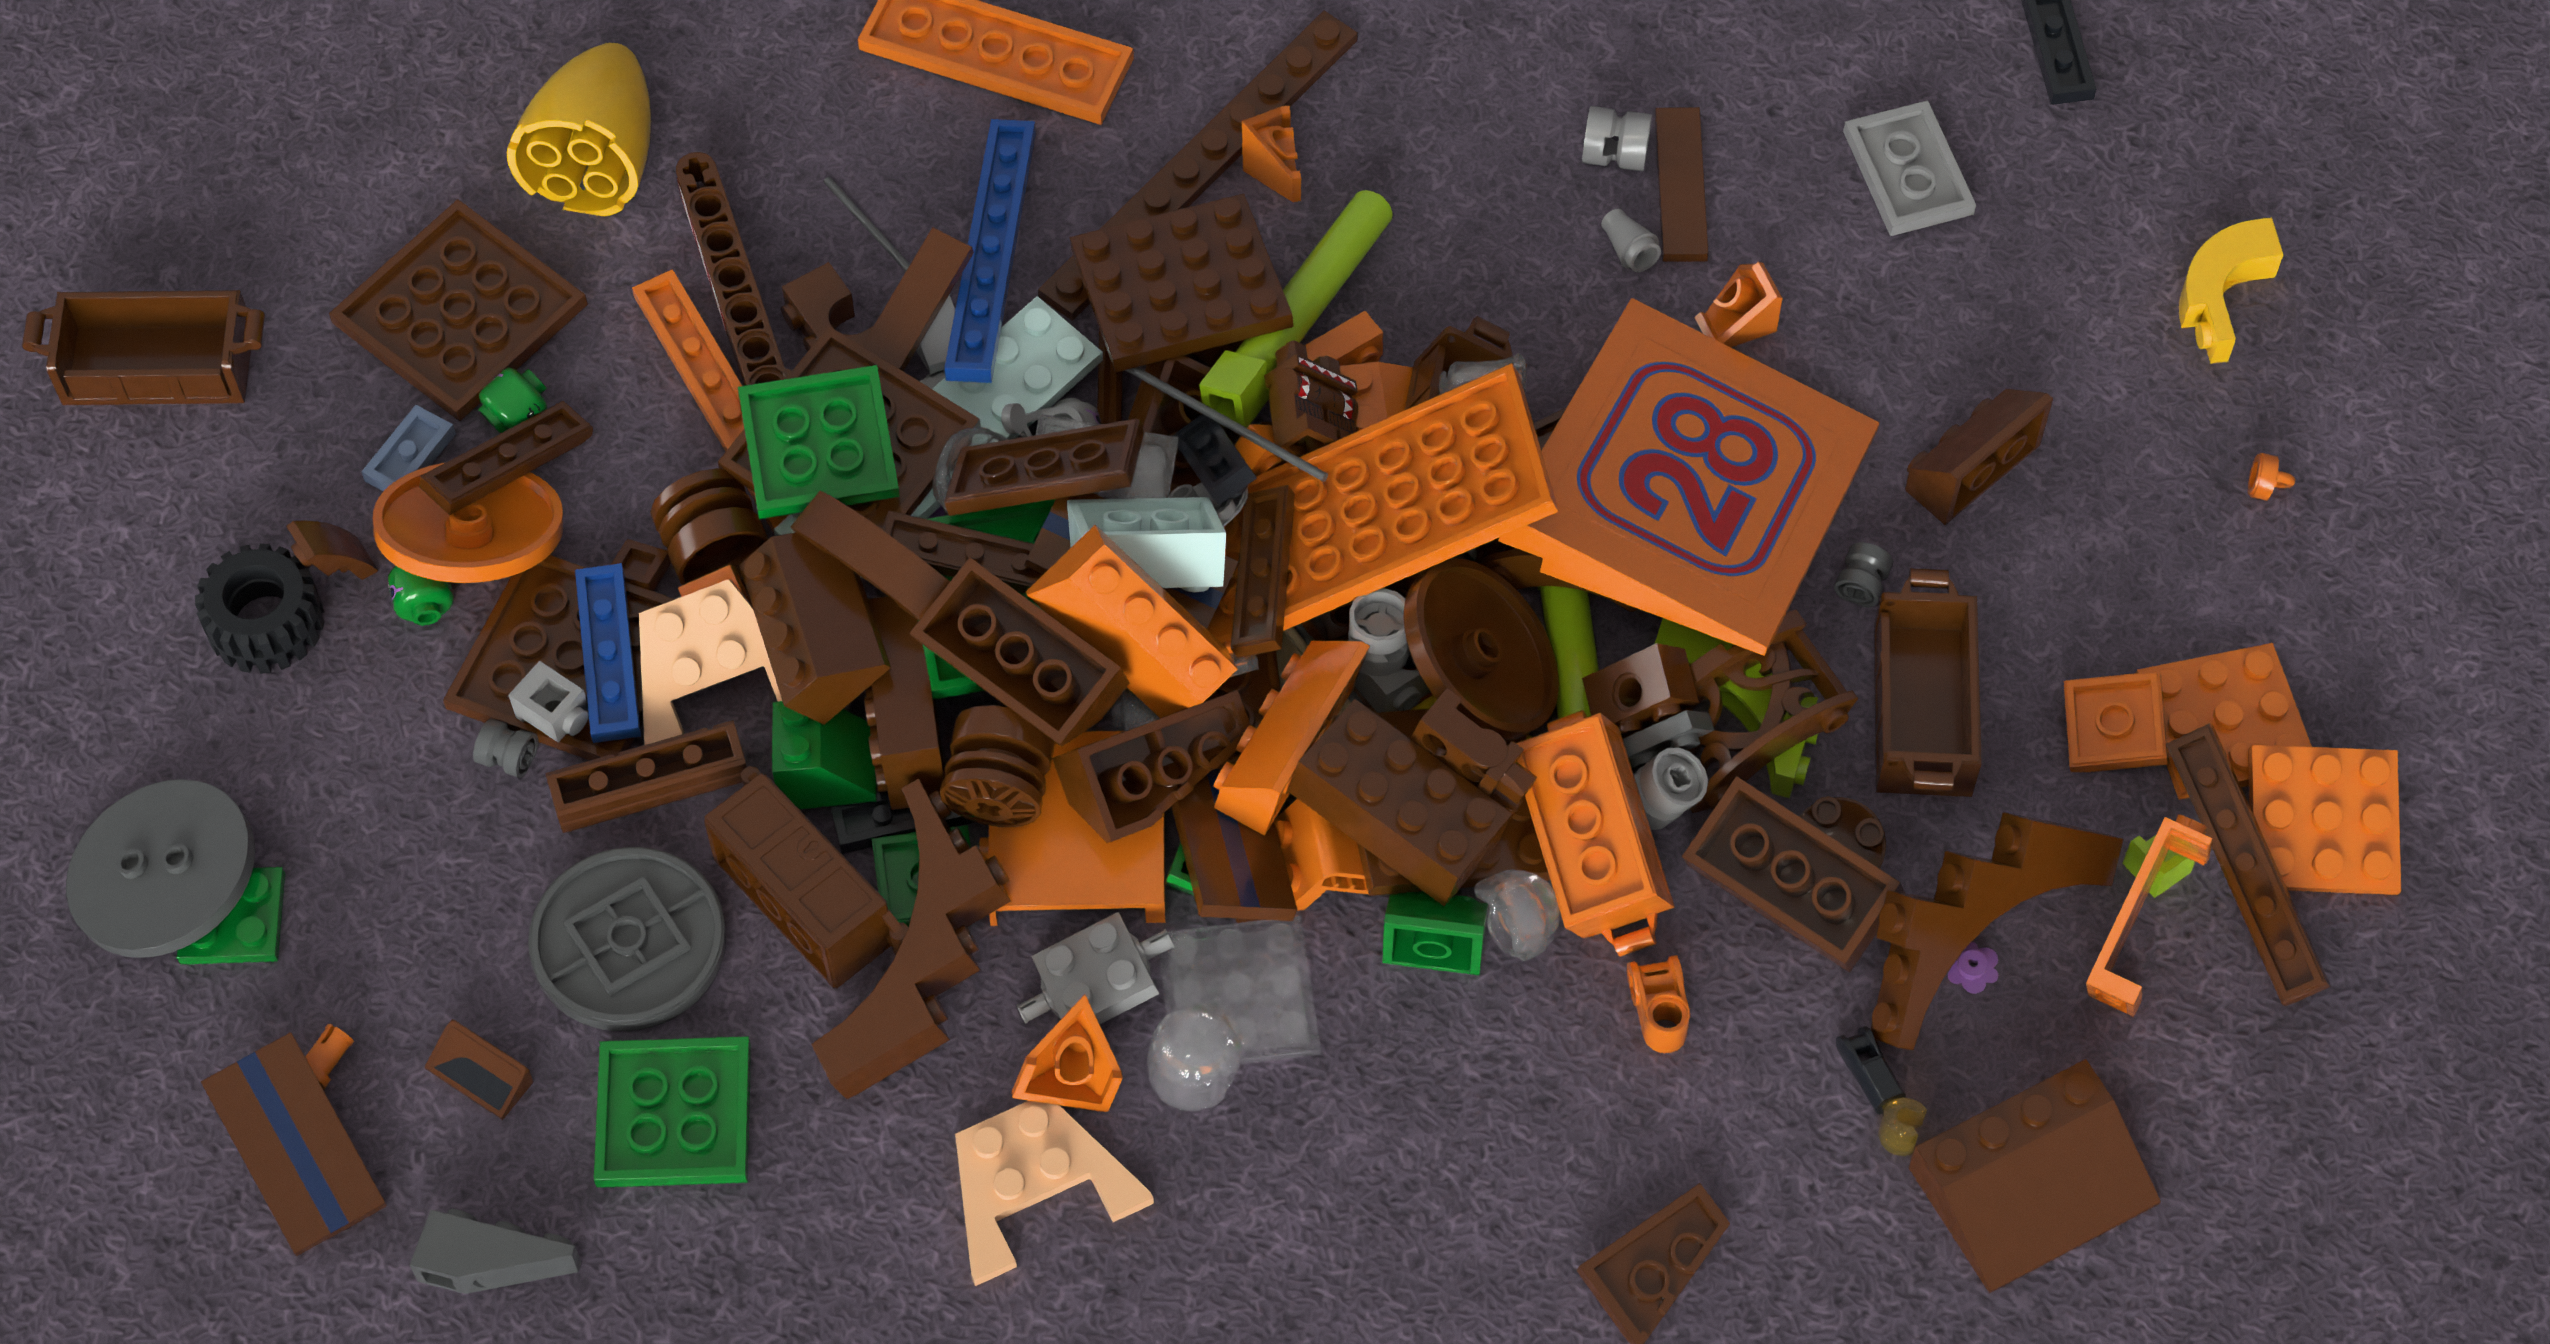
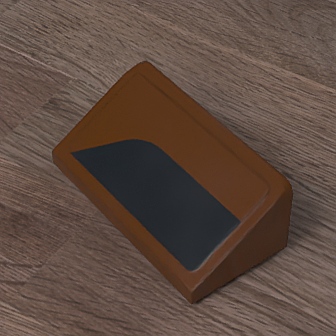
M454 1019L445 1027L425 1065L426 1070L502 1120L534 1083L531 1073L526 1066Z

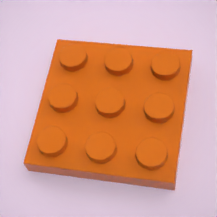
M2273 643L2137 669L2136 673L2160 671L2166 743L2210 723L2215 728L2241 787L2249 786L2248 749L2251 745L2312 747ZM2167 748L2168 765L2166 766L2178 799L2190 798Z
M2251 745L2248 749L2249 806L2287 890L2398 895L2401 892L2398 750Z

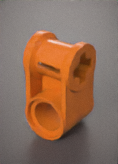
M1668 956L1665 962L1640 966L1635 961L1628 962V984L1633 1004L1637 1008L1646 1044L1651 1049L1660 1053H1672L1679 1050L1687 1038L1690 1009L1685 994L1683 972L1678 956ZM1660 1020H1669L1674 1022L1677 1026L1672 1028H1664L1662 1026H1659L1656 1022Z

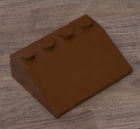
M2087 1059L1915 1146L1909 1165V1170L1989 1293L2161 1203L2114 1099Z

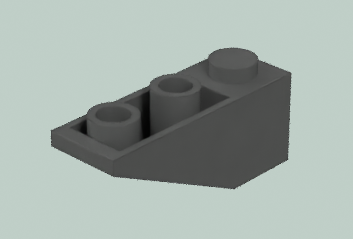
M449 1209L447 1213L430 1210L411 1259L410 1267L417 1282L468 1294L577 1273L582 1262L572 1242L560 1235L546 1233L542 1238L526 1234L521 1227L509 1222L497 1221L495 1225L477 1221L473 1215L465 1211Z

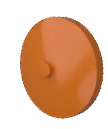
M444 463L435 464L413 471L393 482L379 496L373 509L374 539L381 553L394 565L411 574L443 582H486L519 574L546 559L559 544L563 533V507L558 494L546 481L531 472L449 515L419 488L420 476Z

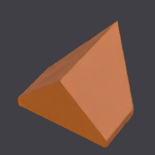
M1281 106L1243 120V171L1291 202L1301 201V173L1297 171L1295 163L1298 155L1295 150L1294 130L1291 127L1290 106Z
M1764 263L1740 264L1716 299L1713 300L1706 313L1700 312L1694 318L1703 334L1729 347H1734L1777 332L1783 298Z
M1085 994L1026 1056L1012 1089V1098L1100 1112L1109 1111L1123 1079L1122 1071Z

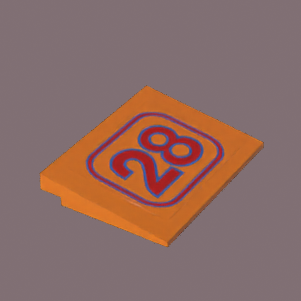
M1631 298L1542 449V455L1559 512L1501 536L1498 542L1543 558L1540 569L1541 573L1765 656L1875 437L1880 422Z

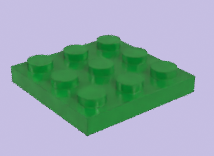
M877 365L738 387L759 519L801 513L819 491L832 496L845 505L900 497Z
M749 1036L600 1041L594 1182L596 1188L747 1183L751 1061Z

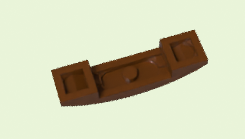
M822 491L817 493L790 526L794 532L826 555L831 554L884 592L901 609L918 621L950 583L948 579L884 530Z

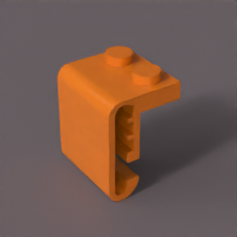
M1298 798L1273 821L1297 911L1305 910L1326 890L1369 894L1358 845L1355 840Z

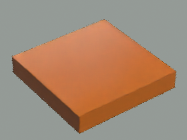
M2160 671L2064 681L2069 766L2071 772H2097L2168 765Z

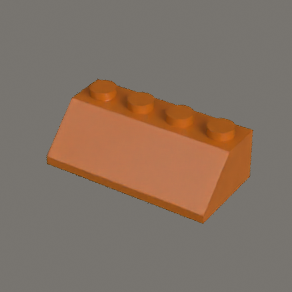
M1096 525L1080 538L1026 591L1027 596L1048 615L1120 666L1130 682L1127 688L1159 718L1203 703L1238 670L1228 649Z
M1311 641L1302 656L1295 652L1293 653L1281 675V678L1286 680L1280 692L1272 688L1258 714L1264 716L1257 728L1249 725L1236 748L1237 751L1241 752L1237 762L1233 765L1227 761L1217 776L1213 787L1220 791L1214 806L1215 809L1264 836L1266 835L1290 795V792L1287 790L1298 761L1330 727L1333 717L1340 713L1351 695L1370 648L1368 644L1362 641Z

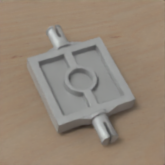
M1117 912L1032 955L1031 957L1041 976L1042 993L1016 1006L1025 1024L1050 1010L1062 1019L1085 994L1099 1024H1102L1159 994L1150 976L1149 960L1171 948H1175L1166 929L1139 942L1135 936L1129 933L1120 913Z

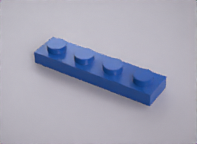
M619 563L576 569V587L593 743L640 737L641 730L623 565Z

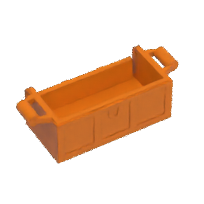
M1584 710L1547 723L1548 732L1516 743L1524 749L1517 762L1537 777L1525 798L1564 926L1581 938L1602 933L1615 947L1619 957L1657 944L1655 937L1658 913L1675 908L1620 729L1603 714L1598 713L1587 717ZM1647 918L1648 927L1617 938L1614 937L1612 930Z

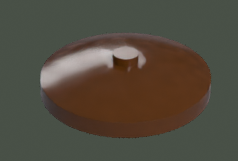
M1448 559L1420 574L1407 592L1404 605V628L1414 663L1434 697L1438 699L1446 688L1450 689L1463 699L1457 709L1482 729H1491L1499 733L1505 741L1522 738L1542 726L1552 715L1556 706L1559 676L1550 640L1542 623L1528 602L1502 576L1474 561Z

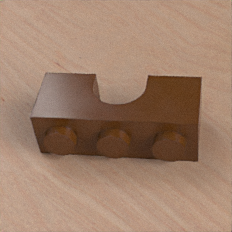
M830 262L782 286L785 305L780 308L782 315L792 331L800 328L806 337L803 339V343L807 352L828 326L836 329L843 322L855 317L852 293ZM873 326L858 334L843 335L862 346Z

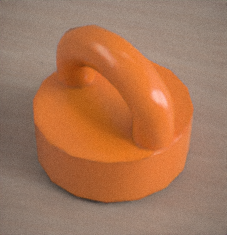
M2265 453L2257 454L2249 474L2248 494L2250 497L2268 501L2274 487L2290 488L2294 486L2296 479L2293 475L2278 471V456Z

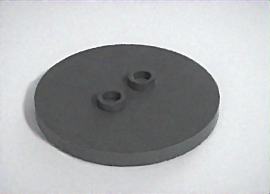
M184 779L168 780L147 785L133 791L107 808L91 824L79 841L71 858L66 879V897L71 915L81 930L94 943L106 951L125 957L145 958L161 956L198 941L228 916L248 885L255 859V840L250 823L231 797L215 786L204 782Z
M624 847L591 855L572 865L559 875L542 895L536 906L529 928L528 943L530 960L537 981L549 1000L559 1010L574 1020L590 1027L610 1031H633L654 1027L677 1017L704 995L720 970L725 954L727 936L726 924L719 899L710 883L695 867L683 859L664 851L644 847Z

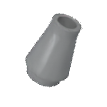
M1614 209L1604 216L1601 226L1607 233L1623 267L1631 268L1634 272H1642L1657 262L1661 254V248L1659 246V239L1655 234L1627 216L1622 209Z

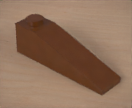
M1236 690L1056 756L1052 760L1069 805L1106 843L1153 826L1163 817L1162 814L1178 800L1188 795L1200 780L1212 770L1217 769L1237 751L1236 748L1241 737L1251 724L1239 691Z

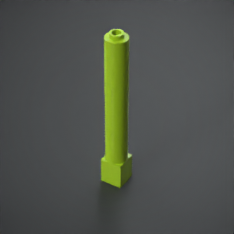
M1368 190L1359 191L1354 195L1283 289L1292 312L1294 327L1245 339L1236 352L1225 350L1199 384L1203 404L1248 428L1269 399L1270 389L1266 388L1264 376L1277 367L1276 351L1290 341L1295 340L1299 343L1302 341L1391 222L1393 216L1392 209L1383 196Z
M1537 586L1541 593L1546 633L1552 645L1558 668L1559 691L1556 702L1558 719L1584 710L1587 717H1589L1591 713L1582 678L1598 671L1599 666L1588 592L1567 587Z

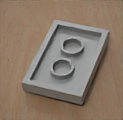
M1928 100L1845 121L1843 133L1890 237L1974 215L1976 203Z

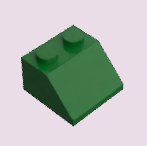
M783 701L773 702L772 774L775 785L798 809L877 801V781L875 765L872 764L869 745L871 733L867 721L842 709L824 725L785 707Z
M1423 891L1390 894L1384 919L1382 963L1480 975L1488 903L1478 902L1468 896H1454L1444 907Z

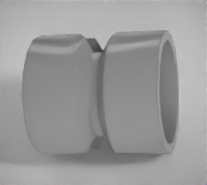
M1590 106L1582 163L1607 166L1612 160L1616 161L1621 169L1644 172L1652 114L1627 111L1623 117H1620L1615 109ZM1618 136L1619 140L1615 141L1610 137Z
M1381 588L1370 594L1358 596L1351 605L1348 641H1362L1370 646L1360 671L1364 674L1371 676L1391 675L1398 672L1406 664L1410 650L1404 628V605L1406 598L1396 591Z
M1667 748L1649 760L1646 765L1633 773L1651 830H1659L1672 823L1683 812L1700 802L1707 792L1708 778L1705 768L1697 757L1681 748Z

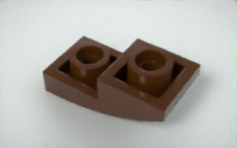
M307 520L292 521L286 526L296 541L291 546V549L306 568L314 565L328 577L338 569L343 574L350 570L361 580L379 571L359 539L341 527Z

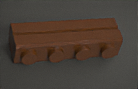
M734 720L714 725L712 730L703 728L619 752V756L616 757L611 754L545 774L562 832L566 833L742 783L741 773L747 765Z

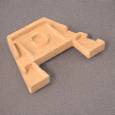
M730 579L639 613L644 745L685 734L673 704L674 700L761 667H765L777 701H782L752 605Z
M1026 1101L955 1134L971 1276L975 1286L1017 1267L1016 1260L997 1221L1070 1187L1091 1179L1113 1222L1154 1204L1151 1192L1060 1105Z

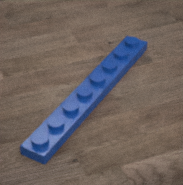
M991 119L968 239V245L972 247L974 254L962 272L944 367L946 381L992 383L1036 136L1035 121Z

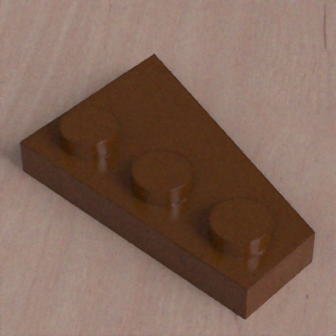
M1699 1183L1581 1264L1576 1271L1630 1344H1644L1726 1231L1730 1222L1702 1184Z

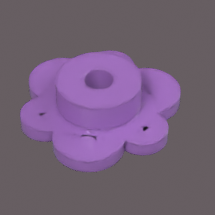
M1971 942L1950 968L1948 979L1954 984L1962 983L1963 988L1969 993L1977 994L1982 992L1986 987V983H1994L1998 979V972L1994 969L1998 963L1996 952L1990 948L1979 949L1976 943ZM1969 963H1975L1976 967L1970 966Z

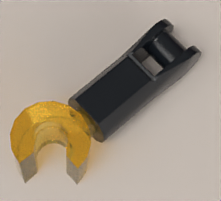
M1863 1026L1859 1028L1857 1035L1849 1038L1845 1035L1838 1036L1836 1038V1047L1843 1061L1857 1079L1876 1114H1883L1878 1133L1881 1144L1894 1155H1912L1918 1138L1915 1129L1922 1126L1927 1109L1920 1102L1906 1098V1094L1887 1064L1870 1028ZM1867 1052L1870 1059L1861 1062L1858 1055Z

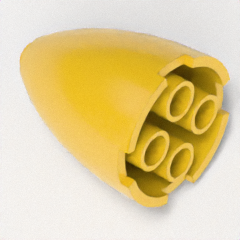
M604 43L590 48L563 65L535 94L522 114L507 147V161L511 173L528 194L532 196L538 192L551 201L564 202L563 210L599 216H610L622 211L625 203L636 194L648 155L651 110L645 76L634 53L626 46L618 43ZM582 178H583V184H584V186H585V188H586V189H584V190H582V188L580 187V183H581V181H582Z

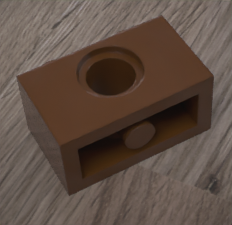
M1656 643L1582 678L1591 716L1598 713L1603 714L1619 727L1622 739L1644 730V727L1650 724L1659 723L1681 713V710L1699 703L1684 648Z

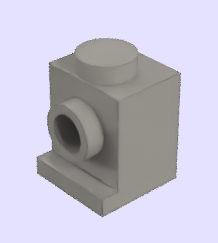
M541 661L531 669L508 695L515 717L521 722L527 721L557 742L567 733L571 736L578 734L588 720V703L584 690Z

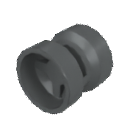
M1859 542L1851 545L1844 562L1847 568L1839 573L1835 582L1834 590L1841 599L1866 608L1874 607L1878 604L1882 594L1883 586L1881 581L1888 578L1894 561L1891 555L1879 546L1870 543Z
M490 718L482 726L477 736L473 750L474 762L490 768L498 764V766L503 767L506 774L521 779L525 776L537 753L538 736L523 729L516 732L509 730L506 723Z

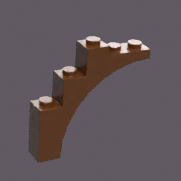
M919 779L902 788L914 819L920 854L918 892L908 930L892 964L871 994L842 1023L811 1044L831 1085L846 1099L861 1093L950 1040L942 1025L943 1022L948 1020V1016L936 996L980 971L973 956V953L978 951L979 947L967 927L1011 902L1003 887V884L1010 880L997 857L994 855L987 859L977 845L970 848L958 827L951 830L945 818L952 813L941 801L939 790L936 789L930 793Z
M2003 812L2000 826L1995 836L1992 859L1945 851L1942 867L1937 877L1938 884L1934 898L1887 890L1884 906L1879 915V927L1876 938L1889 942L1891 945L1888 958L1883 967L1884 975L1877 1004L1872 1013L1871 1031L1875 1039L1897 1048L1914 1050L1925 1013L1943 978L1963 950L1992 921L2020 902L2052 889L2081 884L2112 886L2123 839L2091 829Z

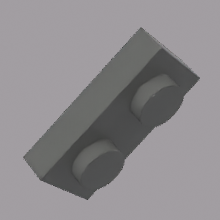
M1686 710L1624 738L1623 742L1632 769L1636 771L1667 748L1689 750L1700 744L1699 737L1715 731L1708 712Z

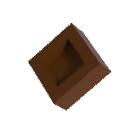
M627 539L610 565L622 563L626 582L654 591L669 568L671 561L667 550Z

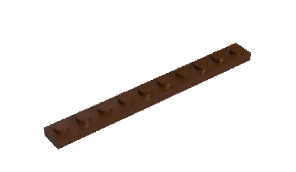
M1324 10L1100 229L1189 207L1242 155V121L1281 106L1291 107L1357 42L1358 32ZM1074 256L1070 257L1038 289V297L1071 321L1090 304Z

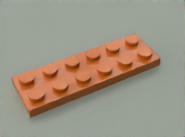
M878 0L858 37V46L861 51L1102 125L1134 59L1132 47L978 0Z

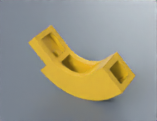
M2272 217L2244 221L2219 231L2200 247L2189 266L2179 301V319L2181 328L2195 327L2197 345L2199 349L2207 350L2210 364L2227 362L2236 340L2224 301V292L2242 282L2276 277L2283 257V251Z

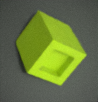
M2137 836L2129 844L2123 865L2135 878L2155 836L2148 841H2145L2141 836ZM2169 850L2149 893L2154 898L2162 894L2190 874L2195 862Z

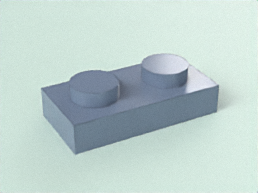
M415 405L362 470L361 473L364 481L384 491L399 478L418 469L431 466L456 435L453 424Z

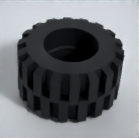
M260 543L258 549L252 550L249 544L241 546V552L235 555L228 551L221 555L222 563L219 565L212 563L206 569L209 578H200L197 585L200 594L195 595L197 615L213 651L217 656L221 655L224 663L230 667H233L237 661L240 671L251 673L253 665H257L260 674L271 673L270 665L276 663L279 664L281 670L290 667L288 658L295 655L300 661L308 655L304 647L306 643L315 647L319 640L316 630H323L325 622L321 614L325 613L323 603L309 569L299 561L296 555L291 557L289 550L281 546L276 551H273L270 544ZM266 596L282 599L280 604L271 613L255 619L237 617L242 608L252 600Z

